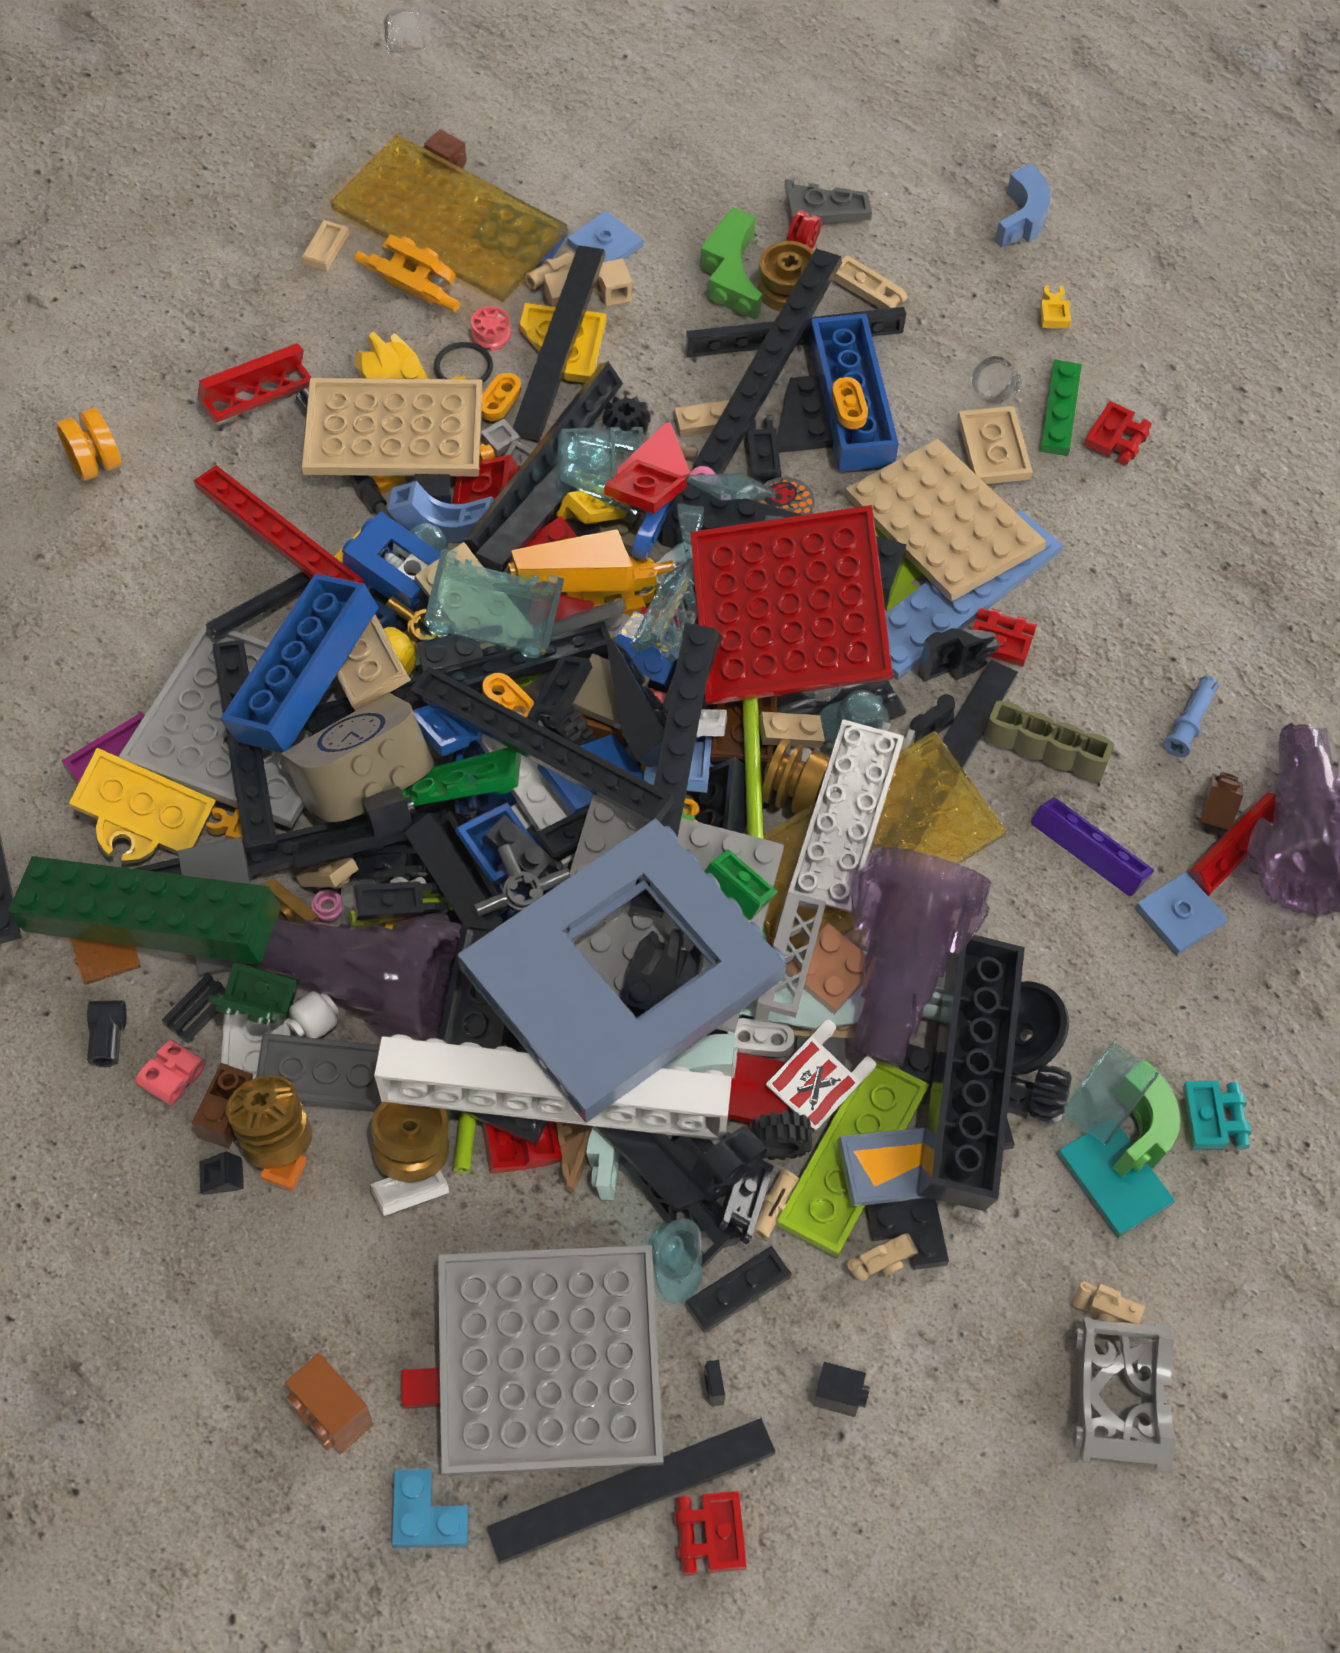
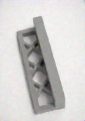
M788 892L773 946L783 953L786 963L794 959L801 972L790 978L785 974L782 982L761 995L757 1002L754 1019L767 1022L770 1011L796 1018L826 901ZM798 906L817 910L816 917L803 922L797 914ZM802 932L809 943L796 950L790 942V937ZM796 982H798L797 988H795L793 985ZM787 987L794 998L792 1006L773 1001L775 993Z

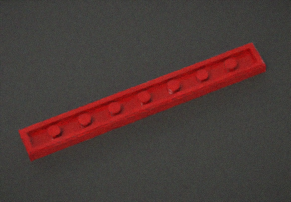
M217 465L193 480L198 490L312 579L315 574L365 584L364 579Z

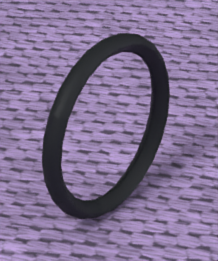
M453 343L443 348L437 354L434 361V370L439 379H447L440 370L442 357L449 351L461 347L475 349L486 358V372L478 379L482 380V383L489 378L493 370L491 355L485 348L476 343Z

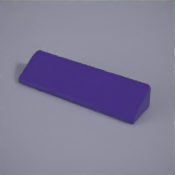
M1055 797L1042 804L1031 820V824L1128 896H1133L1154 873L1153 868Z

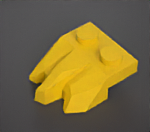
M373 331L367 339L370 351H356L354 366L360 378L428 379L417 355L396 334L391 335L389 342L385 343Z

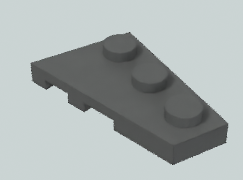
M785 179L784 187L791 223L799 210L807 212L810 217L813 215L820 217L822 223L871 220L872 209L868 193L837 187L831 191L819 189V184L809 183L807 187L794 184L795 180Z

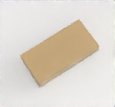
M323 220L301 257L302 264L328 271L349 235V227Z

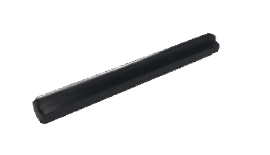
M302 571L207 622L206 632L213 639L222 636L304 591L311 578Z

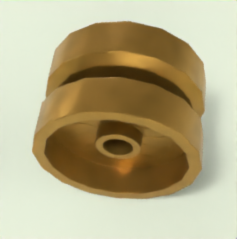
M782 241L767 247L761 254L757 289L762 293V302L767 307L778 312L781 311L814 253L810 247L799 242Z
M382 1102L375 1109L371 1121L373 1155L375 1164L383 1174L394 1180L414 1182L425 1180L441 1170L446 1164L449 1154L448 1118L445 1109Z

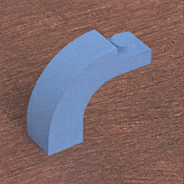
M1031 163L1010 174L1006 194L1021 207V210L998 223L995 242L1001 248L1011 242L1018 241L1021 237L1029 243L1044 228L1051 200V192L1045 177Z
M415 481L392 488L387 511L398 523L420 536L436 541L459 543L464 542L463 540L490 507L494 499L491 496L466 504H448L431 497Z

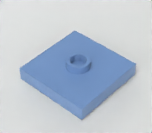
M604 211L567 237V245L575 251L578 245L604 249L606 254L604 262L621 258L626 259L643 247L644 241L643 238L607 211Z
M1187 872L1144 898L1136 905V910L1176 955H1179L1225 925L1228 920Z

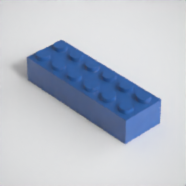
M867 314L812 318L809 345L830 426L838 470L849 471L879 468L896 462L899 443ZM843 377L853 378L860 383L867 404V421L864 426L858 429H848L842 426L837 417L832 399V389L834 382Z
M320 574L313 576L220 718L237 742L283 753L291 747L379 608L365 584Z

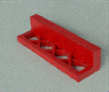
M296 343L199 380L197 399L212 420L218 423L310 386V378L312 377L302 365L304 350ZM295 371L301 377V380L296 382L285 379L287 374ZM270 382L279 386L278 389L270 391L262 389L261 385ZM243 391L254 394V397L250 400L236 398L237 394ZM221 401L230 405L229 408L218 412L212 403Z

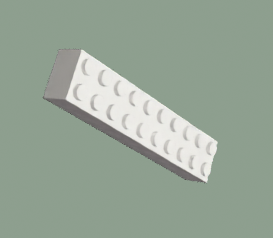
M399 1034L392 1037L382 1036L374 1075L382 1102L719 1141L726 1134L732 1076H725L724 1073L715 1070L698 1073L690 1072L689 1069L680 1066L670 1067L669 1069L661 1068L589 1122L585 1123L530 1054L516 1052V1050L510 1047L500 1046L496 1049H488L470 1042L453 1045L435 1038L418 1041Z

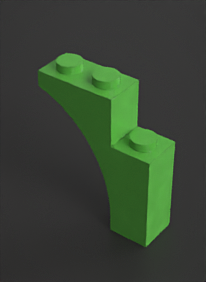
M732 207L701 247L700 268L713 273L709 278L708 299L756 320L761 313L762 293L748 279L741 261L745 249L755 237L756 217Z

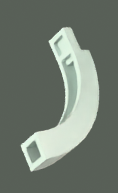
M735 1034L705 1036L665 1065L663 1069L680 1066L689 1069L690 1072L698 1073L715 1070L724 1073L725 1076L735 1078L738 1050ZM593 1126L586 1151L590 1166L593 1167L592 1187L597 1188L601 1200H614L621 1153L596 1126Z

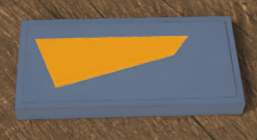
M927 1127L841 1136L837 1140L851 1207L927 1198L919 1196Z

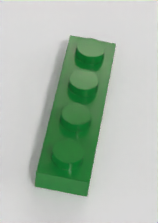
M1054 359L1040 452L1062 456L1069 455L1082 364Z

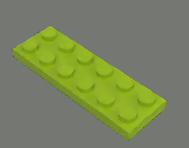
M870 1054L868 1056L876 1062V1067L841 1104L776 1223V1226L836 1258L842 1252L866 1205L851 1207L837 1140L841 1136L906 1130L930 1085Z

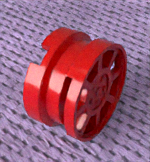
M799 210L792 220L786 241L799 242L813 249L821 230L822 219L815 215L810 217L807 212Z

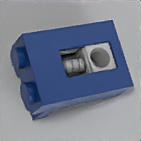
M380 512L374 519L369 518L362 526L361 533L355 539L350 538L342 549L343 564L364 579L366 587L370 585L388 599L392 596L411 610L421 602V598L417 594L422 589L414 580L415 576L408 575L407 573L417 574L444 556L383 512Z

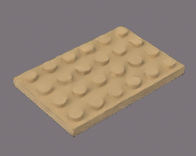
M310 378L302 460L303 475L415 476V474H450V476H479L482 380Z
M939 439L845 488V496L856 507L872 505L875 526L887 539L907 544L905 557L950 602L1045 550L1046 540Z

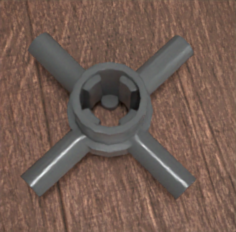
M510 844L503 845L498 848V852L509 875V878L504 883L503 893L474 904L475 911L478 917L508 906L513 911L519 913L542 897L543 891L558 886L570 878L571 874L568 868L538 879L532 873L521 872ZM523 884L530 887L529 895L531 898L524 900L522 895L518 894L515 896L511 890L522 887Z

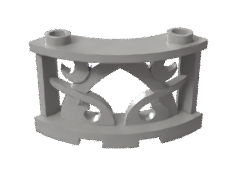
M1083 1317L1082 1328H1076L1074 1348L1075 1350H1080L1078 1372V1426H1075L1073 1446L1074 1449H1080L1082 1462L1090 1463V1457L1148 1463L1155 1464L1156 1471L1171 1473L1176 1438L1173 1429L1171 1405H1167V1398H1165L1164 1387L1171 1386L1174 1337L1169 1324L1155 1323L1152 1326L1094 1320L1091 1317ZM1096 1333L1119 1336L1121 1354L1116 1357V1349L1108 1340L1105 1343L1107 1353L1105 1355L1098 1354L1095 1350ZM1129 1337L1153 1339V1342L1144 1343L1130 1349ZM1133 1364H1136L1137 1374L1140 1370L1148 1372L1149 1379L1147 1381H1140L1136 1377ZM1091 1366L1099 1370L1098 1374L1093 1378L1092 1381ZM1122 1370H1124L1126 1380L1131 1388L1140 1395L1150 1398V1403L1140 1404L1133 1408L1125 1422L1107 1407L1099 1395L1103 1387ZM1091 1408L1097 1414V1418L1092 1419ZM1138 1416L1145 1417L1150 1424L1149 1426H1144L1139 1421L1136 1428L1132 1427L1134 1419ZM1102 1430L1106 1433L1107 1437L1094 1436V1431ZM1116 1432L1122 1435V1439L1113 1437Z

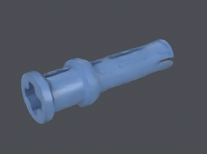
M1211 676L1201 677L1184 714L1175 719L1173 724L1174 730L1171 735L1166 737L1163 743L1164 748L1171 755L1176 757H1186L1191 751L1190 744L1193 738L1198 737L1201 731V719L1219 687L1218 681L1211 687L1215 678Z

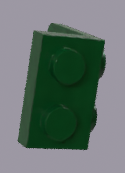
M233 962L225 993L209 995L208 1002L216 1004L215 1010L229 1015H235L236 1013L245 1015L247 1013V1020L264 1025H267V1023L276 1024L277 1020L289 1019V1008L293 1005L300 980L239 962Z

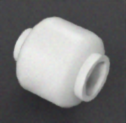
M312 991L291 1005L289 1014L292 1020L288 1022V1025L296 1036L319 1039L337 1025L336 1015L339 1014V1010L325 992L319 994Z

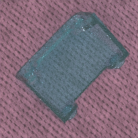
M442 548L424 619V624L429 627V632L438 636H447L449 633L519 650L522 655L530 658H539L540 655L546 654L564 578L549 574L548 581L538 582V576L533 575L531 580L471 565L472 560L466 559L465 564H463L460 560L456 559L457 552Z

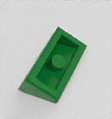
M729 849L712 860L704 871L706 874H712L717 879L721 891L727 898L732 897L736 900L742 909V915L748 920H752L778 892Z

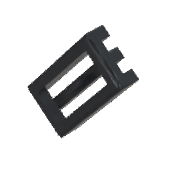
M207 973L162 1019L163 1025L186 1043H189L218 1013L215 1010L216 1004L212 1003L185 1031L182 1028L204 1009V1006L208 1003L209 995L224 994L226 988L223 987L221 982L215 981L213 976Z

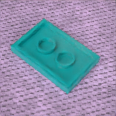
M1113 1118L1061 1148L1057 1155L1111 1230L1119 1238L1172 1206L1175 1200L1148 1164L1139 1172L1131 1169L1124 1177L1120 1176L1113 1169V1166L1125 1151L1133 1145Z

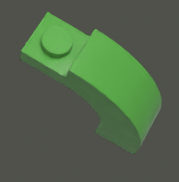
M1145 1060L1125 1077L1113 1093L1132 1112L1137 1120L1140 1133L1139 1140L1126 1150L1113 1166V1169L1122 1177L1131 1169L1139 1172L1146 1164L1153 1169L1171 1149L1180 1129V1112L1173 1091L1162 1075Z

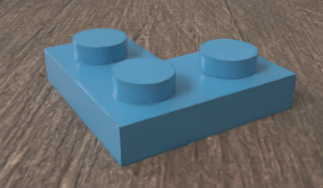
M432 1469L395 1470L393 1548L468 1547V1506H432Z

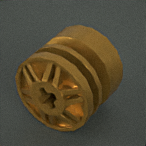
M782 739L774 754L771 755L763 775L762 802L769 804L777 792L775 805L781 808L789 796L793 797L792 812L811 819L831 756L813 750L806 762L802 761L803 746L796 745L791 756H789L791 742Z
M267 1075L249 1080L236 1089L227 1102L226 1115L247 1161L256 1167L271 1169L292 1163L306 1152L312 1142V1127L293 1083L285 1077Z

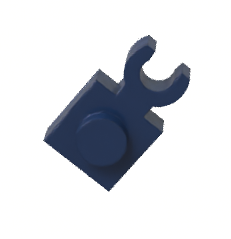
M477 795L467 796L468 800L454 801L456 814L472 819L507 803L506 798L494 796L478 798Z

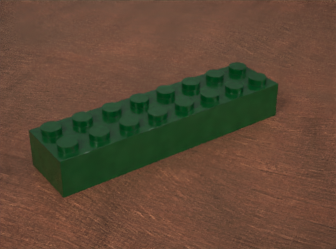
M32 856L8 909V913L24 932L261 964L282 906L269 886Z

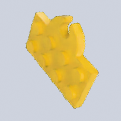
M97 748L69 802V807L98 819L96 825L97 842L107 857L110 858L113 854L112 844L116 839H128L132 846L129 851L122 854L121 863L131 864L141 862L150 857L158 846L175 854H178L177 850L194 847L216 800Z

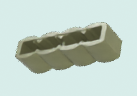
M996 701L984 736L987 742L996 747L1014 749L1018 754L1029 759H1042L1053 768L1066 771L1072 770L1077 776L1089 781H1101L1115 745L1104 736L1084 733L1078 727L1068 723H1055L1044 714L1025 712L1020 706L1007 701Z

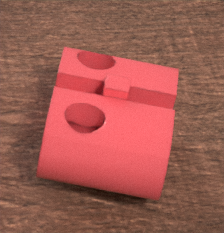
M169 1040L157 1052V1058L155 1060L150 1059L140 1070L136 1078V1085L164 1103L173 1105L185 1093L186 1085L191 1086L201 1075L206 1061L174 1040Z

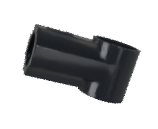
M124 1000L89 1001L87 1007V1024L90 1030L87 1055L89 1064L100 1068L112 1067V1065L118 1064L121 1030H125L127 1022V1009Z

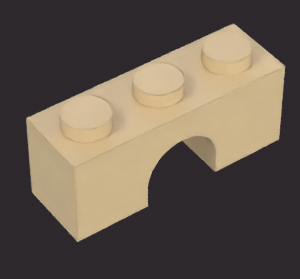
M623 258L606 261L602 264L593 293L602 297L605 306L632 301V280ZM569 269L544 274V294L549 306L556 307Z

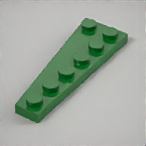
M507 747L432 767L427 775L401 791L405 797H411L414 806L494 791L498 794H505L518 787L521 754Z

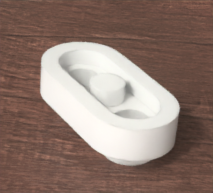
M740 1018L738 1019L735 1033L728 1032V1034H735L737 1052L783 1057L793 1048L794 1032L789 1025L769 1020L765 1022L757 1019ZM747 1036L749 1041L741 1042L738 1037ZM779 1039L782 1041V1044L774 1045L771 1041Z

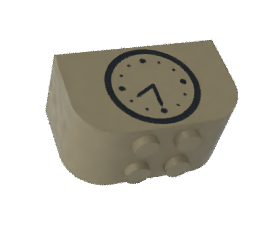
M391 693L381 696L281 753L304 806L323 820L329 822L347 820L364 813L365 809L362 798H368L374 794L400 787L403 790L427 775L434 765V760L411 705Z

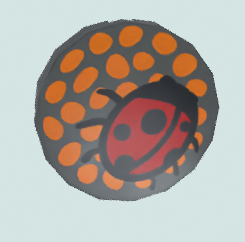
M778 477L767 481L760 488L757 495V502L802 515L813 513L815 504L814 494L806 484L794 478Z

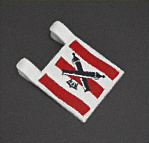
M829 1019L822 1023L814 1034L766 1083V1086L792 1111L798 1112L799 1116L804 1114L807 1118H810L811 1128L815 1132L876 1067V1062L867 1056L851 1073L822 1046L836 1030V1025Z

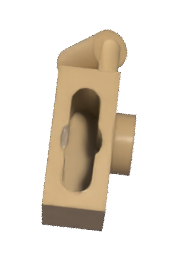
M903 1234L861 1254L859 1258L850 1259L847 1267L858 1281L863 1282L870 1275H875L883 1271L885 1276L904 1268L901 1261L917 1254L918 1251L910 1235Z
M1088 1282L1080 1283L1072 1301L1074 1307L1087 1311L1086 1315L1097 1320L1140 1324L1145 1306L1123 1298L1121 1292L1103 1284L1096 1287ZM1092 1293H1094L1090 1305H1088L1087 1303L1090 1299V1296Z

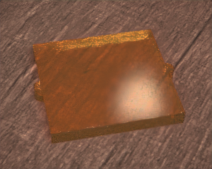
M71 938L76 954L74 962L80 968L85 985L141 968L136 948L133 946Z

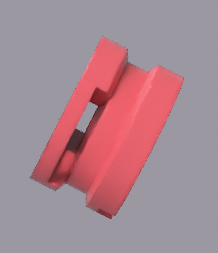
M488 306L478 309L472 315L471 328L474 343L483 348H491V351H496L504 348V344L510 341V318L503 309Z

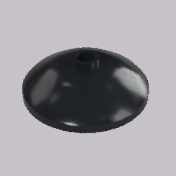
M1021 982L1012 1075L1028 1074L1038 1070L1042 1065H1047L1059 1053L1068 1035L1069 1015L1066 1005L1053 989L1038 982ZM1033 1034L1030 1039L1025 1041L1028 1035Z

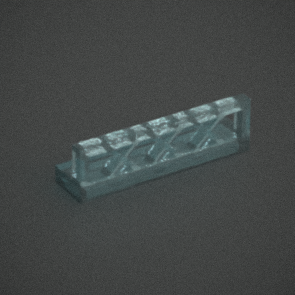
M689 561L665 574L631 642L632 647L638 653L655 645L670 663L677 660L685 622L694 624L698 616L696 593L693 592L691 584L692 582L695 586L694 568ZM682 598L686 599L689 611L685 610ZM674 616L678 618L680 629L676 628ZM665 634L669 635L671 646L663 638Z

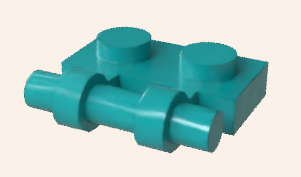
M1186 1081L1184 1083L1183 1093L1192 1149H1226L1229 1145L1228 1136L1235 1138L1237 1149H1247L1250 1147L1249 1136L1252 1134L1251 1126L1246 1121L1244 1107L1247 1106L1245 1094L1241 1093L1239 1082L1227 1083V1093H1221L1219 1081ZM1223 1108L1230 1109L1232 1121H1225Z

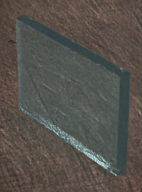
M744 473L690 475L687 478V482L720 500L776 497L777 493L774 489Z
M1113 1041L1067 1103L1065 1114L1103 1144L1107 1145L1156 1080L1159 1073Z

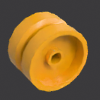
M91 407L79 413L80 426L71 417L55 422L58 436L67 457L83 482L98 476L97 462L106 471L122 466L120 453L112 433L96 407Z

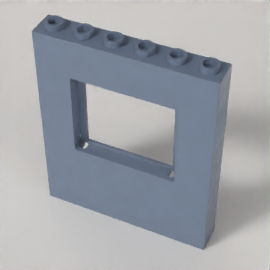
M657 818L457 954L462 973L585 1123L589 1122L785 978L786 959L783 953L777 947H771L766 942L760 927L755 922L749 923L742 915V909L736 900L732 897L727 898L724 895L717 879L710 873L706 874L699 867L698 859L689 849L685 851L678 843V838L669 826L664 827ZM646 890L711 965L636 1018L571 941ZM568 928L569 932L564 934V931Z

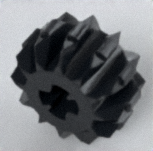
M626 394L623 399L614 396L612 402L606 403L602 415L603 425L621 432V438L626 443H628L630 438L639 441L641 435H646L651 420L646 402H639L637 396L629 399Z
M1042 1065L1038 1069L1029 1103V1114L1031 1117L1047 1123H1059L1063 1119L1072 1084V1075L1069 1071L1052 1065L1051 1067Z

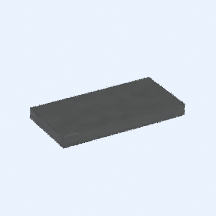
M242 837L177 850L182 875L251 884ZM195 955L198 975L200 977L205 976L207 973L213 975L231 971L233 962L249 966L259 965L256 963ZM264 956L262 958L261 964L265 963Z
M269 1033L262 1034L256 1077L267 1075L285 1077L293 1083L302 1105L374 1112L382 1103L374 1076L380 1045Z

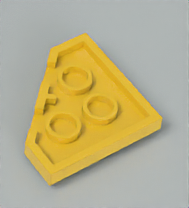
M525 303L520 320V331L540 352L556 307ZM585 312L562 377L564 380L586 383L596 370L607 322V314Z

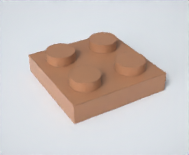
M828 923L818 933L804 990L835 1014L874 974L878 964ZM794 959L786 966L785 974L789 977L801 972Z

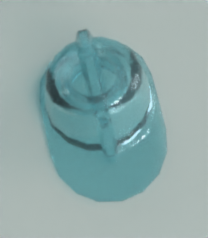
M857 690L850 693L844 700L825 707L819 714L824 739L835 744L843 719L882 730L884 723H889V714L882 704L881 696H876L869 691Z
M679 1218L670 1223H659L648 1241V1245H652L653 1265L656 1267L658 1288L667 1300L673 1303H683L697 1292L702 1281L701 1232L697 1224L688 1218Z

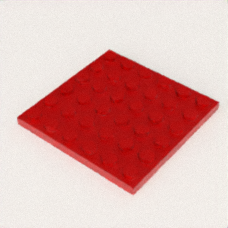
M872 505L690 532L698 622L701 626L715 628L716 632H719L723 637L705 687L707 705L893 679Z

